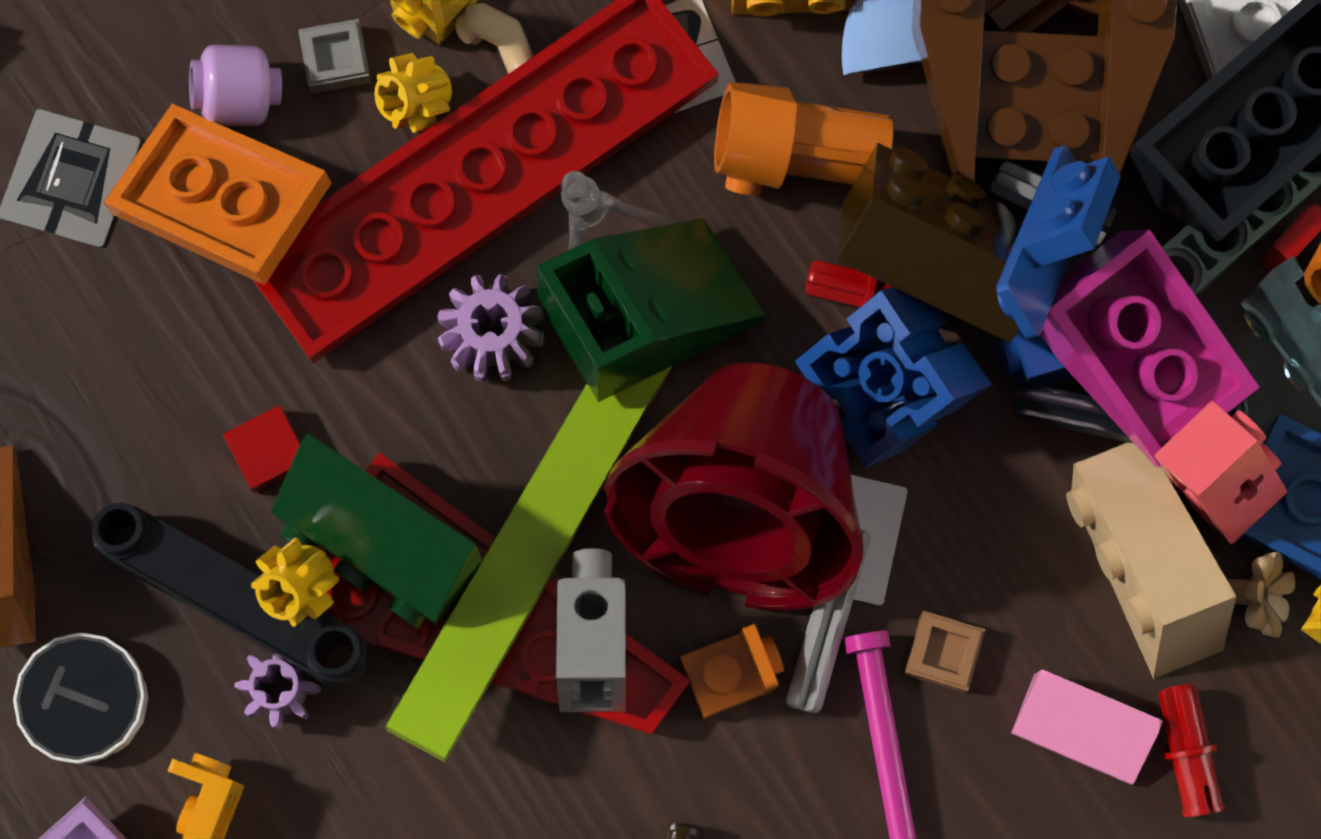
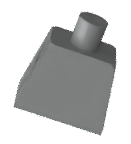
M589 548L575 551L572 560V578L558 580L556 680L560 712H626L625 580L612 578V553L607 550Z

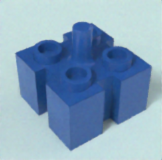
M894 287L881 290L846 319L850 327L827 334L795 361L805 378L818 385L832 400L836 399L847 415L841 421L843 434L864 468L905 451L938 426L935 420L956 412L992 385L965 344L961 342L949 347L938 331V328L948 321L943 311Z

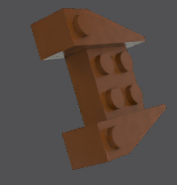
M914 0L912 33L928 84L926 86L938 121L950 176L961 175L974 181L975 159L1048 163L1053 149L1064 145L1068 146L1076 161H1083L1085 164L1109 156L1120 174L1175 38L1177 0H1100L1098 36L984 31L985 0Z

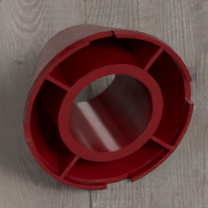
M738 363L717 370L613 466L604 487L608 501L604 511L606 520L613 533L626 549L659 575L700 595L708 597L710 589L713 587L747 596L745 607L767 610L804 609L827 603L839 597L850 588L858 575L863 558V540L840 413L833 400L824 390L809 379L793 371L762 363Z

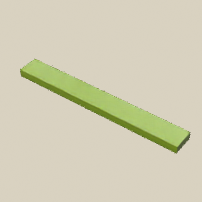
M672 366L600 402L597 401L588 384H586L386 725L388 732L444 763L446 762L604 487L610 471L620 459Z

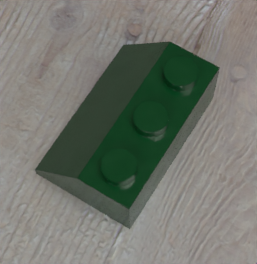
M307 433L298 447L271 509L273 516L284 526L278 536L287 543L294 538H299L302 545H311L323 550L325 554L338 562L334 567L335 575L364 594L372 584L390 596L392 600L386 608L412 627L419 630L422 624L427 621L440 630L455 609L482 563L476 544Z

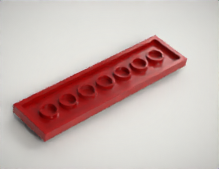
M615 0L320 202L267 283L263 285L255 280L252 281L314 364L718 83L719 74L661 0Z

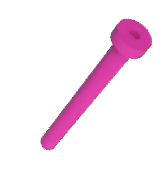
M888 630L845 637L843 640L846 655L856 654L889 838L916 839L882 649L891 647Z

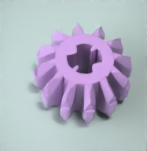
M499 274L494 281L493 289L485 290L483 279L481 276L475 275L471 278L474 294L468 296L462 290L453 288L449 296L457 309L440 310L438 313L439 324L450 329L438 337L442 350L447 351L456 350L451 363L457 371L466 369L475 361L474 377L476 381L484 382L486 380L490 366H497L500 378L503 381H508L512 378L509 362L514 360L520 366L529 368L533 364V357L526 347H539L544 344V333L533 327L544 319L541 306H526L531 298V292L527 286L517 287L508 295L507 276ZM501 319L503 334L497 336L489 331L482 337L479 326L481 322L485 320L487 323L494 325Z

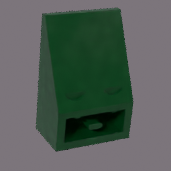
M704 218L593 238L536 265L538 302L598 402L766 320V314Z

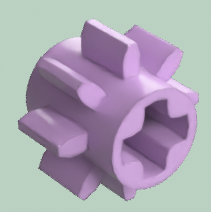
M249 655L247 660L254 670L249 680H241L235 683V688L244 693H250L253 701L244 711L246 716L251 719L255 718L266 709L270 712L269 721L271 727L276 730H281L284 723V715L294 712L306 720L309 715L302 706L306 694L321 692V687L311 681H305L302 671L273 655L272 659L263 662ZM277 672H281L284 678L293 683L292 691L281 692L279 703H275L274 698L263 692L265 684L275 683Z

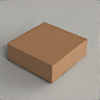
M922 611L903 675L967 693L985 629Z

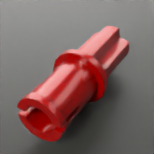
M815 260L809 268L805 293L810 297L860 308L878 292L892 286L854 268Z
M1188 683L1165 687L1160 690L1158 695L1170 751L1165 752L1164 756L1165 760L1172 759L1183 809L1181 811L1182 816L1194 817L1210 814V811L1212 813L1224 811L1225 806L1222 803L1211 753L1217 751V745L1209 744L1198 690L1194 684Z

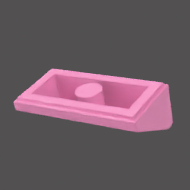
M1040 670L1032 678L1011 734L1129 785H1133L1158 736L1163 721L1055 674Z

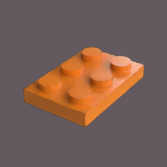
M171 104L105 199L104 204L112 215L265 285L332 183L326 172L318 167Z

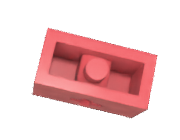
M1213 400L1154 455L1187 505L1230 545L1241 537L1288 492L1275 471L1282 463L1263 443L1267 439L1263 431L1242 411L1238 410L1233 416H1230Z

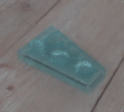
M1293 255L1274 268L1240 304L1247 311L1245 319L1251 331L1262 342H1270L1284 360L1283 369L1291 384L1301 393H1309L1321 409V305H1316L1312 308L1307 304L1295 282L1305 274Z

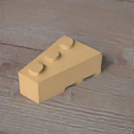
M1129 442L1075 463L1073 466L1071 491L1066 493L1069 509L1076 523L1081 528L1086 526L1094 544L1099 565L1105 576L1110 580L1153 679L1222 652L1227 638L1236 595L1163 468L1155 467L1135 444Z

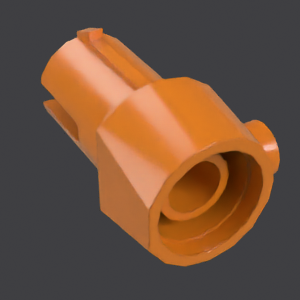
M729 82L725 89L718 116L714 148L715 172L727 176L726 189L743 195H760L763 185L780 189L786 175L854 185L877 143L892 149L893 121L886 114L795 101L788 87Z

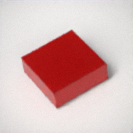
M1316 203L1313 206L1309 205L1259 259L1261 261L1259 266L1274 279L1321 231V208Z
M280 405L223 433L253 493L286 477L300 445Z

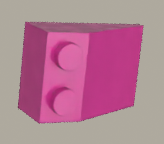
M1150 230L1120 231L1062 277L1040 335L1059 362L1155 467H1161L1154 455L1212 400L1228 413L1260 388Z

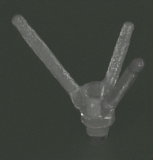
M571 171L563 177L560 191L561 200L569 214L568 250L583 244V234L586 228L597 225L602 221L606 213L614 212L655 227L681 222L675 218L620 200L604 191H600L594 180L586 177L579 171Z

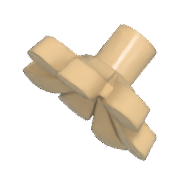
M1280 552L1265 553L1264 556L1255 558L1252 562L1253 575L1249 580L1232 578L1227 580L1236 595L1235 604L1248 606L1245 613L1247 626L1261 630L1262 634L1274 638L1280 637L1282 633L1280 621L1285 622L1289 615V603L1282 596L1292 593L1296 584L1293 572H1282L1283 556Z

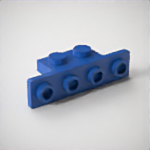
M1067 145L1055 148L1052 151L997 284V298L1003 313L1009 319H1014L1026 339L1041 334L1069 258L1093 250L1096 246L1121 178L1109 156L1085 164L1083 161L1075 160Z

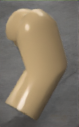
M486 3L467 6L465 13L459 15L455 21L456 33L464 43L477 45L484 39L496 45L508 74L534 56L518 20Z

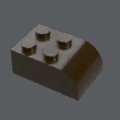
M877 143L843 202L836 260L1010 343L1019 330L1014 319H1009L1003 313L997 298L998 281L1020 231L1019 224L1012 213L1003 204L986 195L982 187L971 179L961 175H953L950 178L928 167L927 162L911 150L901 147L892 150Z

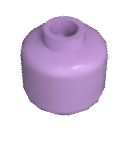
M209 45L203 51L200 60H191L189 96L191 109L200 110L202 117L222 126H259L268 116L269 105L281 104L280 68H269L268 58L264 50L258 46Z

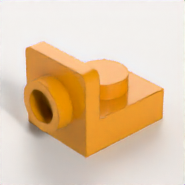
M194 753L190 765L172 759L168 772L203 784L199 796L191 795L179 816L176 830L177 833L183 835L182 839L225 838L245 787L243 784L227 779L232 766L198 753Z

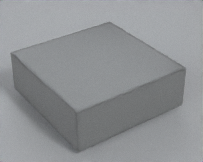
M359 19L298 29L307 83L311 94L371 83Z

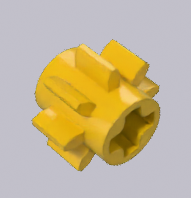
M414 53L392 57L389 59L391 71L377 74L375 102L380 113L387 120L392 121L394 129L409 126L413 133L424 131L437 123L435 115L450 111L448 104L452 96L451 83L446 72L434 64V57L429 56L417 59Z
M294 538L282 549L274 545L256 561V564L264 573L253 581L251 586L256 590L258 603L271 617L279 620H288L291 626L296 627L307 616L316 620L334 603L331 596L326 592L339 582V577L334 575L332 563L323 550L311 545H302L299 538Z

